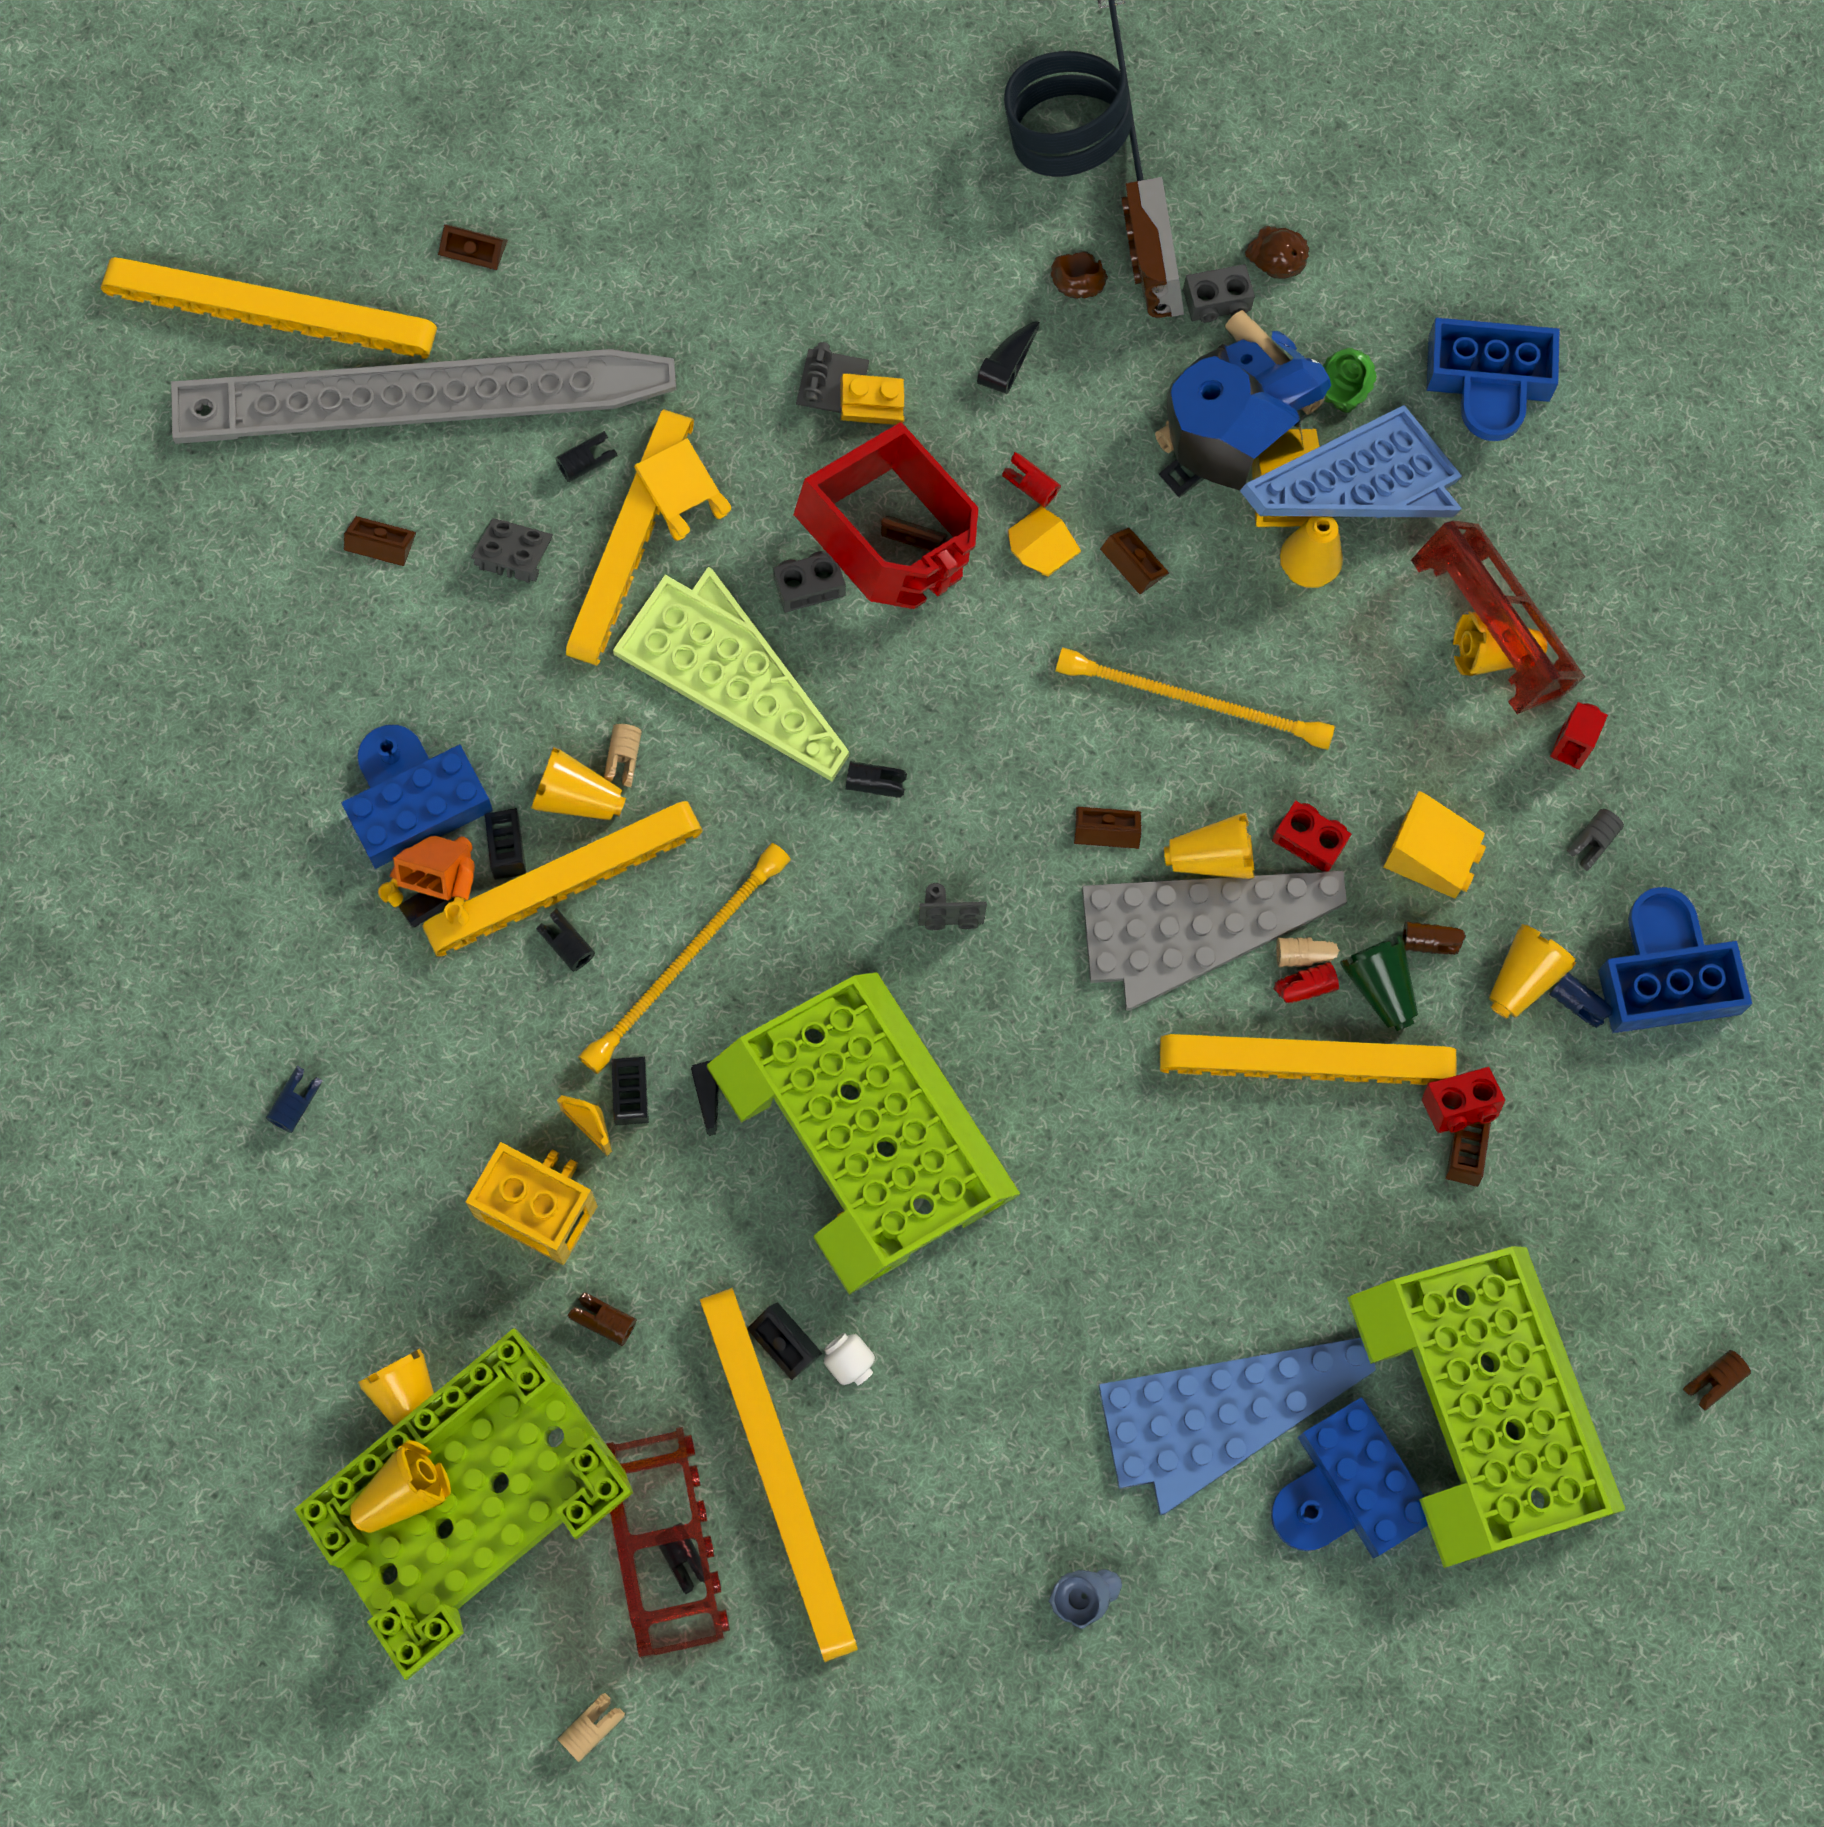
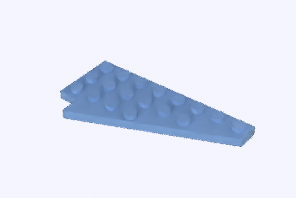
M1405 405L1246 483L1240 490L1259 516L1452 518L1462 509L1446 490V488L1454 485L1462 475Z
M1355 1338L1099 1384L1119 1489L1153 1483L1159 1515L1166 1514L1376 1370L1375 1363L1370 1364L1362 1339Z

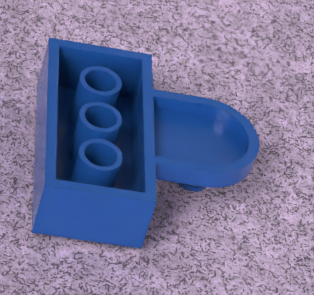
M1435 318L1428 336L1426 391L1462 394L1461 415L1469 431L1484 440H1505L1513 436L1521 427L1526 415L1527 400L1550 402L1558 386L1560 329Z
M384 725L372 730L365 736L359 746L358 763L370 788L341 802L375 869L393 861V857L401 853V851L414 846L429 836L442 837L493 811L490 800L460 744L429 759L418 737L411 730L399 725Z
M1652 888L1638 897L1632 905L1628 917L1636 955L1607 959L1598 970L1605 1002L1613 1008L1612 1015L1609 1017L1612 1033L1742 1015L1752 1005L1737 941L1704 945L1694 905L1684 894L1672 888Z
M1362 1397L1298 1436L1316 1468L1286 1485L1274 1499L1271 1509L1272 1524L1279 1538L1288 1546L1301 1551L1317 1550L1350 1530L1355 1529L1374 1559L1428 1526L1419 1500L1425 1496Z

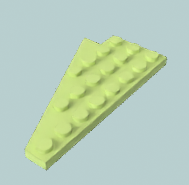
M710 567L706 569L692 590L664 575L613 649L614 655L831 782L849 757L848 749Z

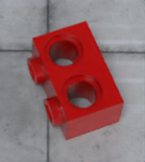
M1577 702L1561 728L1550 757L1580 770L1595 748L1608 714L1601 712L1595 705Z
M1295 800L1277 828L1272 842L1322 872H1330L1352 833L1348 832L1347 828L1339 821L1328 820L1321 816L1312 805L1308 803L1301 804ZM1300 822L1307 830L1304 832L1296 831L1291 823ZM1320 839L1331 840L1335 847L1332 849L1323 847Z
M1490 1067L1428 1083L1421 1099L1437 1134L1445 1131L1458 1132L1467 1127V1125L1477 1122L1482 1124L1490 1123L1498 1118L1506 1101ZM1475 1096L1481 1097L1485 1101L1479 1100ZM1444 1105H1450V1106H1452L1454 1109H1449V1108H1447V1107L1444 1106Z

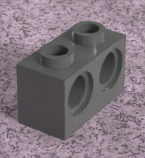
M1246 264L1186 275L1183 287L1191 320H1201L1204 323L1214 321L1219 316L1229 314L1233 316L1241 310L1247 313L1251 311L1255 298ZM1235 291L1240 295H1232L1229 292ZM1199 297H1206L1210 300L1203 301Z
M825 551L815 552L808 558L798 561L793 559L786 560L773 567L774 581L784 613L846 596V584L840 566ZM820 572L831 574L827 579H821L816 575ZM791 580H796L801 583L797 587H789L786 585V583Z

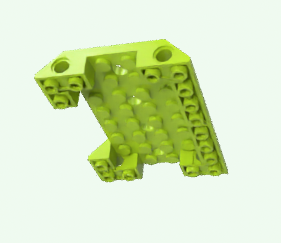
M877 972L854 975L739 1037L706 1066L741 1123L769 1108L774 1098L844 1209L843 1213L818 1231L813 1238L849 1295L907 1262L910 1255L960 1225L965 1228L1021 1194ZM810 1029H816L823 1035V1041L817 1044L811 1043L806 1039L805 1032ZM845 1085H852L858 1090L859 1097L854 1100H848L841 1094V1088ZM883 1141L891 1143L895 1148V1154L890 1157L882 1156L877 1150V1144ZM920 1198L926 1199L931 1204V1212L928 1214L918 1213L914 1208V1201Z
M1511 1246L1399 1277L1347 1297L1370 1364L1397 1357L1411 1349L1413 1350L1460 1479L1461 1485L1419 1499L1444 1568L1626 1510L1527 1247ZM1457 1289H1462L1468 1294V1306L1458 1301L1456 1297ZM1482 1355H1487L1492 1359L1494 1363L1493 1372H1488L1482 1367ZM1507 1422L1515 1424L1518 1428L1519 1437L1517 1440L1508 1436L1506 1432ZM1533 1490L1539 1491L1544 1498L1542 1509L1536 1507L1531 1500Z
M513 1328L294 1508L328 1563L343 1570L373 1616L367 1623L404 1680H408L464 1634L458 1610L461 1606L560 1524L564 1523L574 1539H578L632 1495L633 1491L625 1470L553 1369L521 1333ZM555 1429H562L564 1433L562 1443L557 1447H551L549 1435ZM408 1440L417 1441L426 1446L432 1452L427 1457L434 1465L440 1462L449 1478L451 1493L445 1498L447 1500L439 1506L373 1533L357 1529L350 1518L351 1504L400 1445ZM501 1474H506L508 1477L507 1488L501 1493H496L494 1490L495 1479ZM450 1519L453 1523V1531L450 1536L442 1539L438 1532L439 1526L443 1521ZM395 1565L398 1571L397 1578L393 1583L387 1585L383 1579L384 1572L389 1566Z

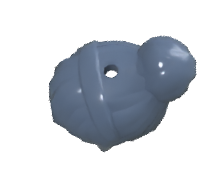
M1106 1569L1098 1572L1078 1570L1061 1576L1058 1582L1054 1584L1048 1602L1051 1604L1053 1612L1063 1621L1072 1622L1073 1626L1083 1629L1102 1618L1110 1602L1118 1598L1122 1588L1121 1578L1117 1573ZM1082 1593H1085L1087 1595L1086 1599H1082Z

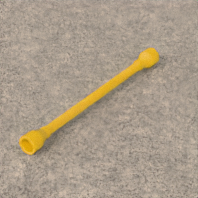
M1063 647L1055 672L1069 676L1086 675L1092 677L1097 675V677L1101 676L1102 679L1105 677L1109 681L1113 680V682L1117 681V683L1128 684L1130 687L1132 685V687L1144 689V691L1160 693L1161 696L1164 694L1165 697L1176 698V700L1180 699V701L1184 700L1185 703L1188 701L1192 705L1196 704V706L1212 708L1213 711L1216 709L1217 712L1235 715V717L1239 716L1241 719L1243 717L1244 720L1255 721V723L1259 722V724L1263 723V725L1267 724L1268 727L1271 725L1272 728L1283 729V731L1287 730V732L1291 731V733H1294V736L1301 737L1310 745L1325 750L1329 749L1335 729L1334 725L1320 721L1303 722L1298 720L1293 722V720L1281 719L1280 716L1278 718L1276 715L1273 717V714L1269 715V713L1253 711L1252 708L1249 710L1248 707L1237 706V704L1233 705V703L1229 704V702L1225 703L1221 699L1202 696V694L1198 695L1196 692L1194 694L1193 691L1182 690V688L1178 689V687L1174 688V686L1170 687L1169 684L1166 686L1165 683L1154 682V680L1150 681V679L1146 680L1145 677L1143 679L1141 676L1138 678V675L1134 676V674L1118 672L1117 669L1099 666L1095 661L1088 660L1079 652Z
M771 843L759 857L756 868L750 873V878L741 886L742 888L736 891V894L716 913L717 915L708 922L703 931H700V934H697V937L689 943V946L677 956L675 962H672V965H669V968L660 975L661 977L652 984V987H649V990L646 991L647 993H644V996H641V999L632 1006L633 1009H630V1012H627V1015L621 1018V1021L612 1028L613 1031H607L602 1038L590 1043L578 1056L582 1063L596 1074L603 1070L609 1063L614 1049L620 1043V1037L622 1038L623 1034L629 1031V1028L638 1021L637 1019L640 1018V1015L642 1016L643 1012H646V1009L655 1002L654 1000H657V997L669 986L668 984L674 981V978L683 971L685 965L687 966L688 962L694 959V956L700 952L699 950H702V947L711 940L713 934L715 935L716 931L722 928V925L725 924L724 922L730 919V916L739 909L738 907L749 898L752 892L760 884L763 885L768 878L780 873L791 861L788 854L782 848Z

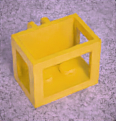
M500 1142L466 1200L467 1206L473 1216L479 1221L564 1265L598 1207L591 1189L571 1179L576 1171L578 1162L570 1159L560 1174L553 1170L558 1162L559 1152L552 1149L542 1164ZM583 1210L584 1214L582 1215L568 1242L565 1243L568 1234L570 1233L572 1227L574 1226L576 1220L578 1219L580 1213Z

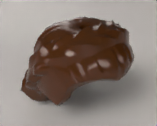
M1264 226L1260 229L1257 239L1253 240L1245 251V255L1250 262L1256 264L1258 268L1262 269L1270 277L1277 279H1286L1300 274L1306 267L1309 257L1307 240L1300 233L1287 228H1276L1275 226Z
M1087 251L1073 255L1058 256L1051 266V278L1058 291L1074 299L1096 296L1103 291L1108 279L1101 260H1098L1097 263L1095 257Z

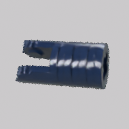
M1569 972L1549 994L1567 1009H1570L1572 1013L1595 1028L1603 1025L1604 1019L1612 1015L1613 1008Z
M296 1066L266 1116L270 1123L289 1133L293 1132L323 1082L315 1077L307 1086L303 1097L296 1094L293 1090L302 1079L304 1069Z

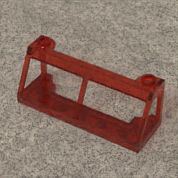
M1454 520L1444 523L1411 559L1419 573L1431 568L1435 569L1433 572L1437 577L1448 571L1509 659L1516 672L1508 681L1511 685L1515 684L1516 694L1508 702L1517 715L1569 693L1585 678L1581 669L1479 524ZM1459 529H1464L1466 532L1462 535ZM1489 557L1516 596L1505 595L1481 561ZM1511 604H1522L1559 657L1554 665ZM1558 681L1561 686L1559 689L1543 695Z

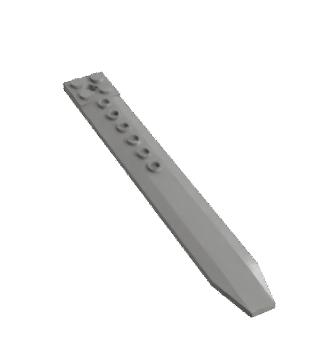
M605 349L171 381L172 438L175 444L234 440L244 436L616 409L677 390L674 358ZM203 405H208L212 410L206 416L197 414V411L203 409Z

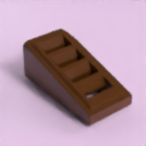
M1477 1122L1467 1125L1482 1129L1481 1134L1463 1129L1454 1132L1445 1179L1475 1187L1479 1186L1484 1174L1491 1122L1486 1124ZM1461 1138L1479 1142V1146L1463 1143ZM1459 1151L1477 1155V1159L1459 1156Z

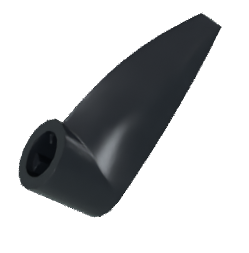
M1032 322L1017 330L999 345L990 358L986 357L981 365L977 384L1008 394L1037 334L1040 322Z

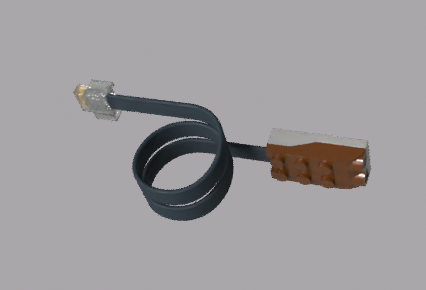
M1097 0L1099 8L1109 7L1119 70L1101 57L1078 51L1046 53L1022 64L1009 78L1004 93V105L1013 148L1020 162L1029 170L1044 176L1063 177L1083 173L1104 163L1121 148L1130 134L1137 181L1125 184L1127 196L1121 197L1135 284L1142 285L1147 312L1150 316L1163 318L1184 315L1162 177L1143 179L1116 6L1125 4V0ZM1062 72H1079V73H1086V74L1094 75V76H1097V77L1101 78V79H1098V78L1091 77V76H1086V75H1074V74H1070V75H1069V74H1068V75H1058V76H1053V77H1049V78L1040 80V81H1038V82H1036V83L1030 85V86L1027 87L1023 92H1021V91H1022L1028 84H1030L1031 82H1033V81H1035V80H1037V79H1039V78H1041V77H1044V76H1047V75H1051V74H1055V73H1062ZM1059 96H1089L1110 104L1093 121L1065 132L1040 133L1020 124L1026 113L1034 106ZM1105 135H1107L1103 140H1101L1100 142H1098V143L1095 144L1094 146H1092V147H1090V148H1088V149H1085V150H1083V151H1080V152H1077V153H1074V154H1070V155H1064V156H1044V155H1040V154L1034 153V152H1038V153H1044V154H1063V153L1073 152V151H1077V150H1079V149L1085 148V147H1087V146H1089V145H1091V144L1097 142L1098 140H1100L1101 138H1103Z

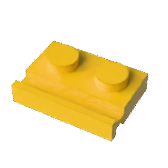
M842 374L840 379L842 421L878 424H898L899 422H904V379Z

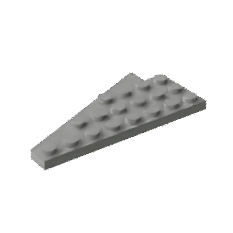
M1343 871L1261 875L1255 876L1252 879L1226 877L1083 886L1082 895L1090 983L1123 981L1126 1011H1131L1344 906L1347 903Z

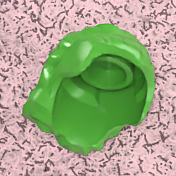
M1353 348L1339 350L1332 356L1327 357L1322 365L1331 382L1324 401L1333 403L1342 412L1350 413L1358 404L1365 401L1368 393L1374 388L1377 377L1374 370L1375 365L1369 355L1364 354L1360 350Z

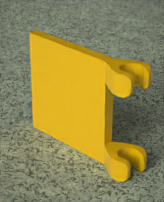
M688 438L634 466L666 520L670 534L675 541L685 538L690 532L688 524L680 516L683 512L707 500L716 519L725 517L731 511L730 503L719 492Z

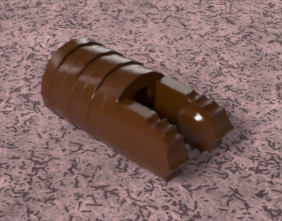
M1409 921L1405 922L1402 935L1406 951L1447 955L1458 954L1463 940L1466 938L1464 931L1460 928L1436 924L1430 925L1427 923L1421 924L1418 922L1412 923Z
M586 1292L582 1293L578 1299L580 1300V1305L597 1315L594 1316L587 1311L574 1307L567 1315L570 1320L623 1346L632 1333L637 1319Z
M1729 1350L1689 1382L1683 1390L1692 1396L1710 1383L1714 1388L1704 1395L1699 1403V1406L1705 1411L1751 1374V1370L1739 1354Z

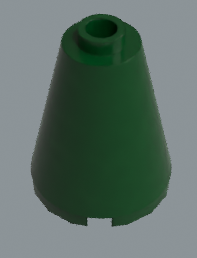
M1401 935L1393 937L1396 944L1392 945L1390 941H1383L1351 955L1353 962L1350 964L1347 959L1340 961L1344 971L1386 1027L1394 1026L1396 1031L1415 1024L1413 1017L1418 1015L1405 945Z

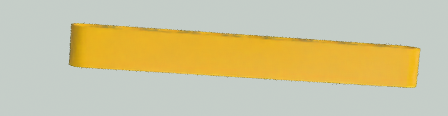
M663 409L641 461L685 440L688 433L692 434L694 419ZM637 472L566 647V656L596 666L601 661L598 660L600 652L604 653L611 636L610 627L612 624L615 625L623 604H620L622 597L627 596L633 581L632 572L634 569L637 570L645 551L642 548L644 542L649 541L656 522L653 521L655 515L660 513L659 508Z
M688 801L676 803L465 901L463 907L467 911L469 919L463 926L458 922V914L453 917L451 924L444 912L425 921L422 928L435 955L445 956L447 955L446 951L452 948L458 950L477 941L476 937L482 934L485 936L507 927L506 923L512 920L515 922L537 913L536 909L542 906L545 908L567 899L566 895L572 892L575 894L597 885L596 881L602 878L605 880L626 871V867L632 864L637 866L656 857V853L662 850L665 853L686 843L685 839L692 836L695 839L702 834L703 830Z
M1169 1034L1160 1037V1071L1163 1073H1169V1070H1178V1074L1202 1075V1072H1211V1075L1236 1076V1073H1244V1077L1269 1078V1075H1277V1078L1302 1079V1076H1310L1311 1080L1335 1081V1078H1344V1081L1369 1082V1079H1376L1377 1083L1402 1084V1081H1410V1084L1427 1085L1428 1083L1457 1075L1456 1049L1445 1046Z

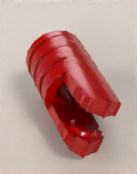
M1014 452L1011 457L1012 464L1017 466L1026 475L1023 477L1014 469L1005 468L1002 476L1042 507H1047L1058 494L1061 485L1021 454Z
M1327 962L1304 971H1298L1296 974L1287 976L1284 979L1281 978L1275 982L1273 989L1278 993L1279 997L1281 996L1284 999L1285 1003H1293L1294 1001L1309 1000L1322 994L1339 990V981L1331 962Z

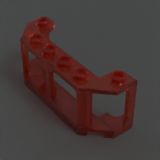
M683 1427L676 1428L675 1432L620 1444H614V1442L606 1443L618 1460L617 1452L678 1439L679 1447L673 1453L620 1463L626 1474L671 1464H680L684 1472L692 1513V1520L687 1524L632 1535L630 1533L625 1501L610 1512L632 1629L634 1628L637 1650L641 1659L724 1641V1632L730 1631L726 1609L719 1611L715 1594L722 1591L718 1571L711 1572L708 1558L715 1557L711 1535L704 1537L701 1523L708 1521L704 1500L697 1501L694 1487L701 1486L697 1465L690 1466L689 1457L696 1455L692 1435L685 1436ZM686 1539L696 1540L707 1590L706 1597L695 1602L646 1611L635 1552ZM702 1613H708L712 1616L716 1635L654 1649L649 1629L653 1624Z

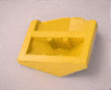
M1039 506L1008 529L1011 552L1023 565L1041 572L1044 576L1049 577L1081 552L1063 520L1042 506Z
M561 1095L557 1099L560 1110L608 1156L612 1149L601 1108L584 1100Z

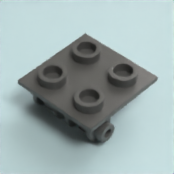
M819 342L813 349H808L796 405L842 413L840 379L842 374L866 375L869 360L832 353L829 349V344Z
M492 518L471 559L474 560V565L479 566L480 570L498 573V575L502 576L504 569L507 568V577L509 578L512 577L515 571L514 578L527 583L530 580L536 582L539 575V569L536 568L553 534Z
M932 883L926 888L925 903H920L918 926L925 925V928L928 930H941L945 928V925H958L960 929L977 928L978 924H984L987 902L946 903V890L944 886L940 883Z

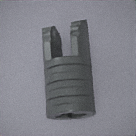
M1600 809L1568 848L1567 852L1573 857L1578 855L1589 844L1592 848L1580 863L1588 871L1623 829L1624 824L1622 820L1613 812L1607 809Z

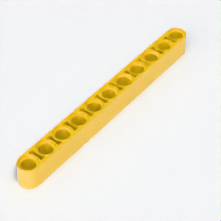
M117 257L109 260L101 284V290L112 297L116 294L121 295L122 299L142 303L146 300L151 301L152 305L172 309L176 306L181 307L182 311L202 315L206 312L211 313L212 317L232 321L236 318L241 319L242 323L262 327L266 324L271 325L272 329L292 333L296 330L301 331L302 335L322 339L326 336L331 337L332 341L352 345L356 342L361 343L362 347L382 351L386 348L391 349L392 353L414 357V354L421 355L422 359L429 357L437 331V326L424 318Z
M733 1288L702 1298L700 1302L775 1516L782 1541L785 1545L823 1660L827 1662L857 1651L858 1648Z

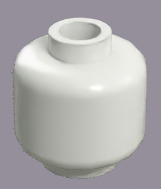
M842 1333L825 1347L824 1364L840 1384L847 1385L855 1382L858 1386L873 1374L870 1367L875 1361V1356L857 1334L847 1336L846 1333Z

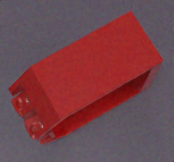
M899 422L806 477L793 515L869 601L915 609L926 602L927 598L923 592L927 589H930L938 597L945 593L948 587L962 579L963 567L968 564L970 551L976 545L979 507L902 422ZM891 469L953 537L922 556L920 560L910 566L884 561L835 505L836 502Z

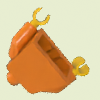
M429 836L414 846L404 849L393 857L394 867L389 875L392 879L390 882H386L379 887V897L385 903L389 902L393 907L399 906L403 901V893L398 887L447 901L453 897L454 901L445 906L444 914L451 924L453 917L458 914V922L461 926L465 925L469 915L464 909L463 904L464 900L469 899L475 871V863L471 859L473 848L471 842L463 836L458 837L454 841L438 836Z

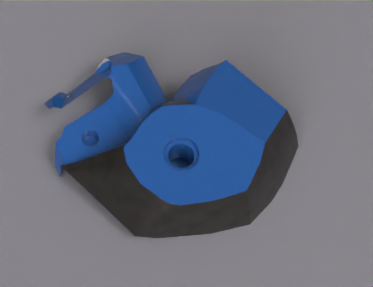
M1271 331L1272 340L1293 357L1287 363L1282 365L1276 364L1257 343L1242 339L1229 346L1221 344L1216 350L1200 356L1171 383L1167 394V413L1171 442L1178 462L1197 476L1240 491L1246 484L1254 459L1292 426L1299 429L1303 446L1300 417L1297 411L1323 399L1331 386V382L1322 364L1313 359L1305 358L1297 352L1295 344L1280 331Z

